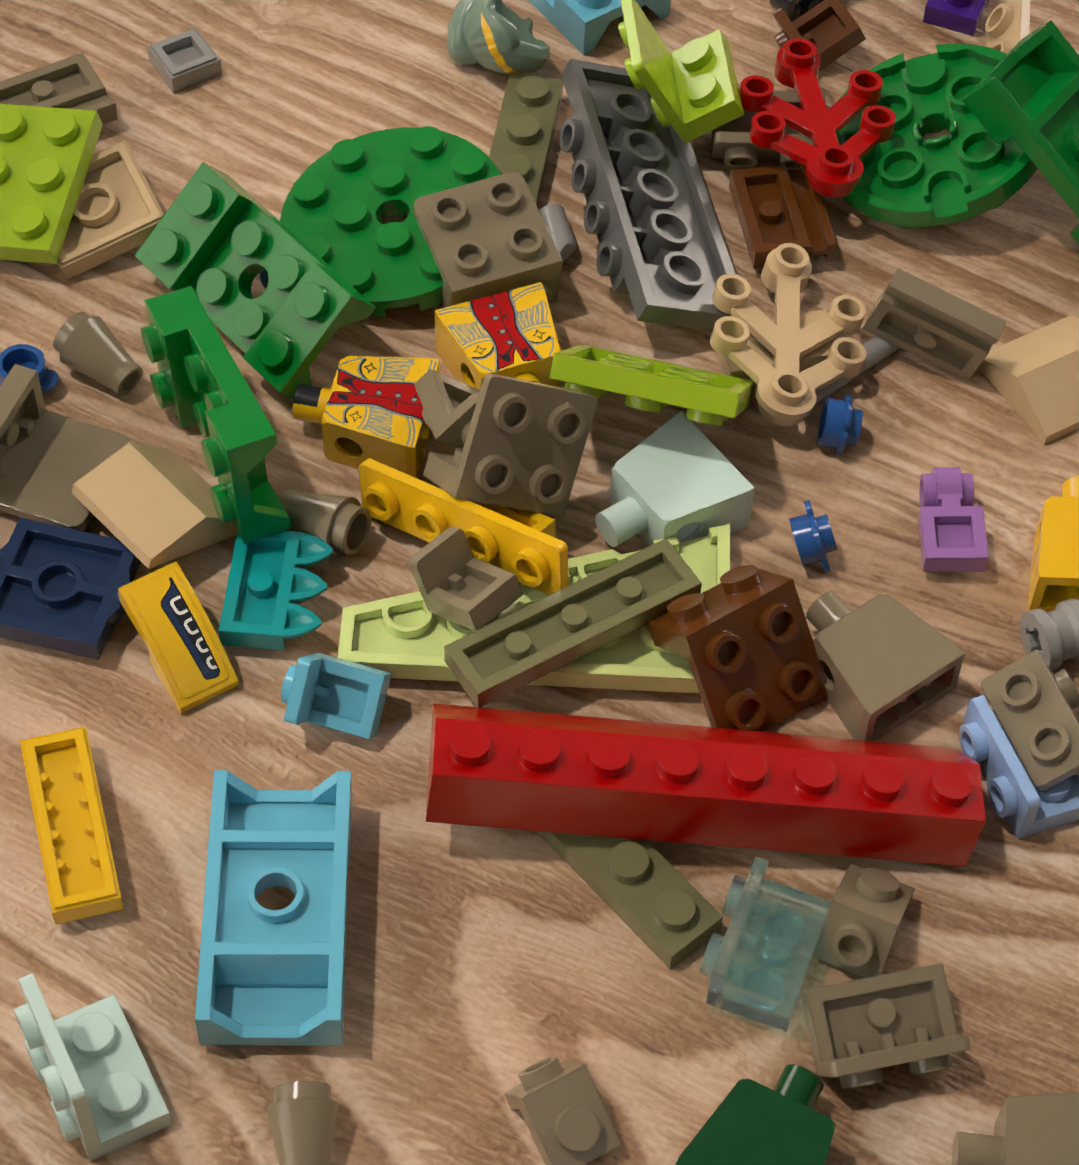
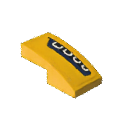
M177 561L118 588L119 601L148 648L150 663L180 714L238 686L239 680L205 610Z

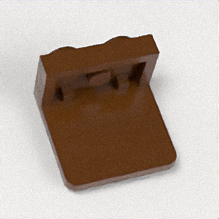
M745 565L724 573L720 578V584L701 594H688L673 600L667 606L668 612L647 622L655 646L688 658L711 727L764 732L821 700L826 694L825 684L827 682L821 663L818 661L815 645L794 580L758 569L754 565Z

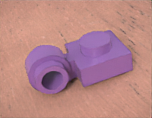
M934 467L932 473L921 474L918 529L923 572H986L989 553L983 506H973L974 479L972 473H961L960 467Z

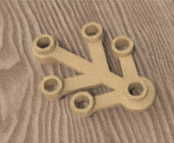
M784 243L773 249L768 254L761 273V280L764 286L775 294V323L749 300L751 286L745 278L739 275L725 274L720 276L712 295V302L715 307L722 312L732 315L721 317L716 321L710 338L712 348L717 353L729 357L758 385L755 394L760 413L771 423L780 426H792L807 417L815 406L816 392L842 377L851 378L858 375L867 355L865 347L858 340L850 337H841L833 342L826 360L799 373V358L842 334L851 335L858 332L866 314V307L860 299L854 296L839 295L833 299L827 315L800 329V294L807 285L812 265L807 251L793 243ZM750 333L774 355V367L747 344Z

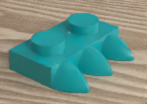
M279 531L247 543L242 542L237 532L218 629L221 644L224 646L285 650L286 640L301 638L318 629L322 625V621L317 615L297 604L319 596L327 590V584L316 574L301 568H308L326 560L333 555V549L322 539L303 532Z

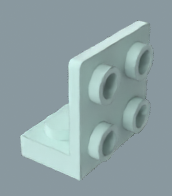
M33 973L18 979L26 1004L13 1010L25 1038L24 1044L40 1082L44 1081L51 1098L52 1110L67 1143L80 1137L91 1162L172 1125L169 1111L115 994L53 1020Z

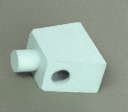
M680 412L615 463L612 468L610 502L612 506L598 513L595 521L601 536L612 547L620 545L635 535H638L648 547L653 545V540L675 535L678 542L708 536L709 528L730 524V534L749 526L754 487L689 419L685 418L686 415Z

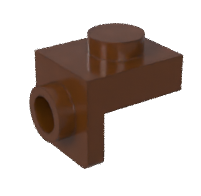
M824 0L793 22L790 21L781 7L772 13L781 29L779 33L773 36L779 48H782L788 40L794 38L811 41L815 44L817 52L821 57L819 71L866 40L861 28L841 0Z

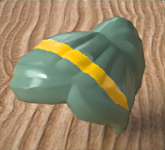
M460 0L456 4L448 23L447 49L450 58L457 65L467 66L479 63L487 69L503 75H509L510 73L536 72L538 69H542L544 62L551 57L550 46L544 41L533 37V20L530 18H520L514 11L502 3V0Z

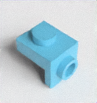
M321 653L300 657L297 665L293 664L290 666L282 684L281 701L287 704L284 721L295 725L310 722L363 738H374L377 736L392 673Z

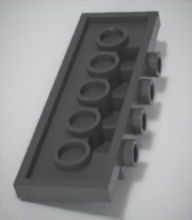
M570 59L561 76L573 115L571 119H567L561 128L560 148L563 152L571 153L575 165L572 172V188L576 193H583L585 195L587 207L584 214V227L588 234L597 235L600 244L597 254L598 273L601 276L610 277L614 293L630 295L637 321L713 331L715 323L719 318L732 316L717 309L712 302V295L717 280L722 275L736 273L691 142L689 141L684 144L672 125L667 127L661 125L652 108L651 95L646 88L640 91L636 89L625 68Z

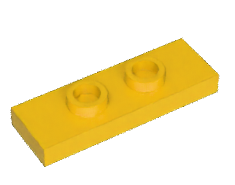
M86 726L20 740L50 907L55 925L123 910L119 882Z

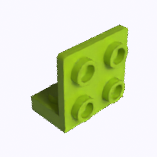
M621 0L624 21L618 24L622 40L630 52V57L624 60L625 67L636 89L640 91L646 88L651 95L652 108L663 127L672 125L685 144L744 115L730 45L720 28L701 38L693 39L683 47L670 52L635 0Z

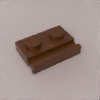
M786 164L731 170L729 188L753 269L763 268L768 254L784 243H793L804 248L809 255V260L810 256L824 255L826 260H833L835 258L837 242L821 194L815 192L809 184L805 165L802 164L801 169L787 170Z

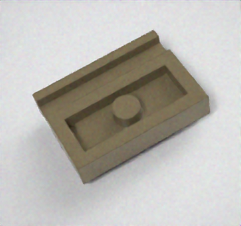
M83 53L0 82V104L95 110L102 124L118 119L116 103L107 96L105 86Z
M897 268L892 280L888 282L871 309L863 329L969 381L989 354L992 345L996 344L999 340L1006 321Z

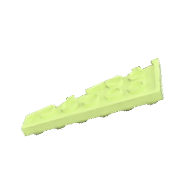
M730 524L709 528L708 536L678 542L676 535L666 537L702 582L701 593L720 584L721 576L730 570ZM665 538L653 540V544H655V543H657V542H659V541H661V540H663V539H665ZM610 549L569 558V585L639 551L620 554ZM519 582L523 595L502 611L495 621L548 595ZM417 591L343 607L338 658L392 673L391 678L458 681L444 661V646L474 631L429 612L421 593ZM648 625L526 684L699 693L688 658L655 646Z

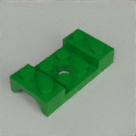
M1052 20L1022 38L962 101L998 145L1010 137L1015 139L1079 219V54ZM1079 223L1070 232L1078 244Z
M202 162L135 254V257L169 289L176 291L191 286L210 320L245 353L242 358L279 393L292 398L295 397L299 384L311 385L309 367L337 329L370 317L376 309L372 303L235 180ZM267 270L268 286L262 295L253 298L251 293L252 282L260 272Z
M188 286L144 300L149 325L141 328V336L150 361L152 363L157 362L159 372L150 374L155 397L161 409L171 407L182 429L198 424L201 434L204 438H207L201 441V446L212 476L218 477L219 484L210 487V493L220 521L222 523L232 521L243 543L291 528L290 518L268 480L264 459L278 444L276 433L193 288Z

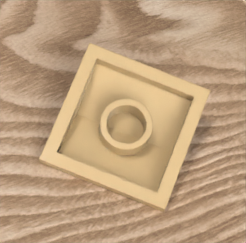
M1072 314L990 350L978 368L1043 444H1047L1079 429V317Z
M129 442L73 484L72 494L148 569L237 535V530L232 521L226 523L220 521L211 498V486L172 449Z

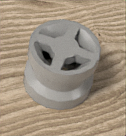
M1071 598L1061 601L1056 605L1055 610L1050 612L1037 608L1022 614L1020 634L1026 655L1037 649L1052 671L1060 668L1062 661L1070 659L1073 662L1079 663V600Z

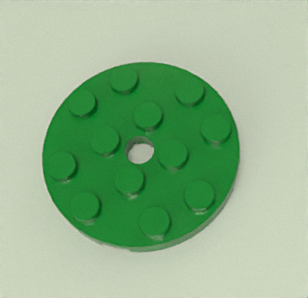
M972 44L936 45L937 53L919 56L906 61L902 53L870 69L869 71L877 73L883 80L880 100L875 105L887 107L896 115L893 136L886 142L878 143L861 159L863 163L862 178L854 186L852 192L842 198L854 209L870 218L910 229L915 227L941 226L970 219L988 210L1002 206L1007 199L1019 191L1038 168L1013 137L998 145L962 101L1007 55L1006 53ZM848 89L842 94L840 98H842L847 93ZM867 107L836 134L840 146L859 131L862 113ZM944 129L950 132V137L944 134L938 138H928L923 142V137L927 133H938Z
M405 127L380 130L353 139L339 141L330 151L312 163L295 181L288 193L282 208L280 222L376 307L370 316L386 317V309L419 304L422 311L442 304L443 279L415 219L414 202L419 197L501 174L493 161L477 146L461 137L440 131L435 127ZM407 212L409 214L402 222L382 224V215L389 218L393 215H405Z

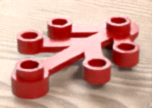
M802 38L790 39L777 53L774 75L779 83L796 90L802 109L774 96V84L768 78L758 75L744 78L740 85L742 106L748 111L758 112L752 117L750 140L758 147L771 148L805 165L809 184L815 192L833 198L846 196L852 192L854 186L862 178L863 163L861 159L878 143L886 142L892 138L896 115L887 107L875 105L880 100L883 80L880 75L869 70L854 72L850 76L847 93L827 110L817 80L821 57L817 52L815 44ZM867 107L862 113L859 131L840 146L836 134ZM785 125L810 137L813 145L785 133Z

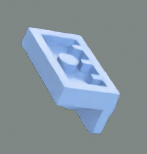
M982 695L970 699L963 724L959 728V741L962 751L980 764L981 772L987 781V792L992 808L1000 818L1006 817L1017 839L1079 820L1078 775L1075 774L1046 791H1040L1033 783L994 709H991L985 696Z

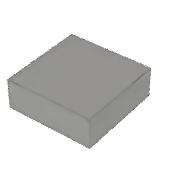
M196 28L147 46L150 63L173 93L222 74L221 60Z

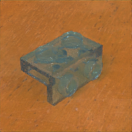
M755 857L747 879L735 875L731 883L722 915L732 918L725 937L715 933L712 934L702 960L700 974L710 977L706 1004L787 1032L800 996V991L803 988L831 901L767 880L766 875L769 861Z

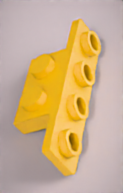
M370 458L359 465L362 507L369 510L371 517L429 543L449 527H457L464 531L474 558L514 573L518 582L547 595L569 586L568 547L564 541L556 538L555 519L538 512L458 499L443 489Z

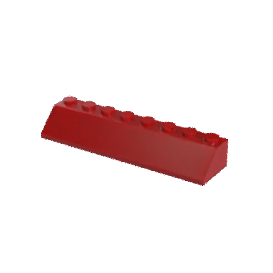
M433 703L426 822L955 866L967 865L986 822L980 764L958 748Z

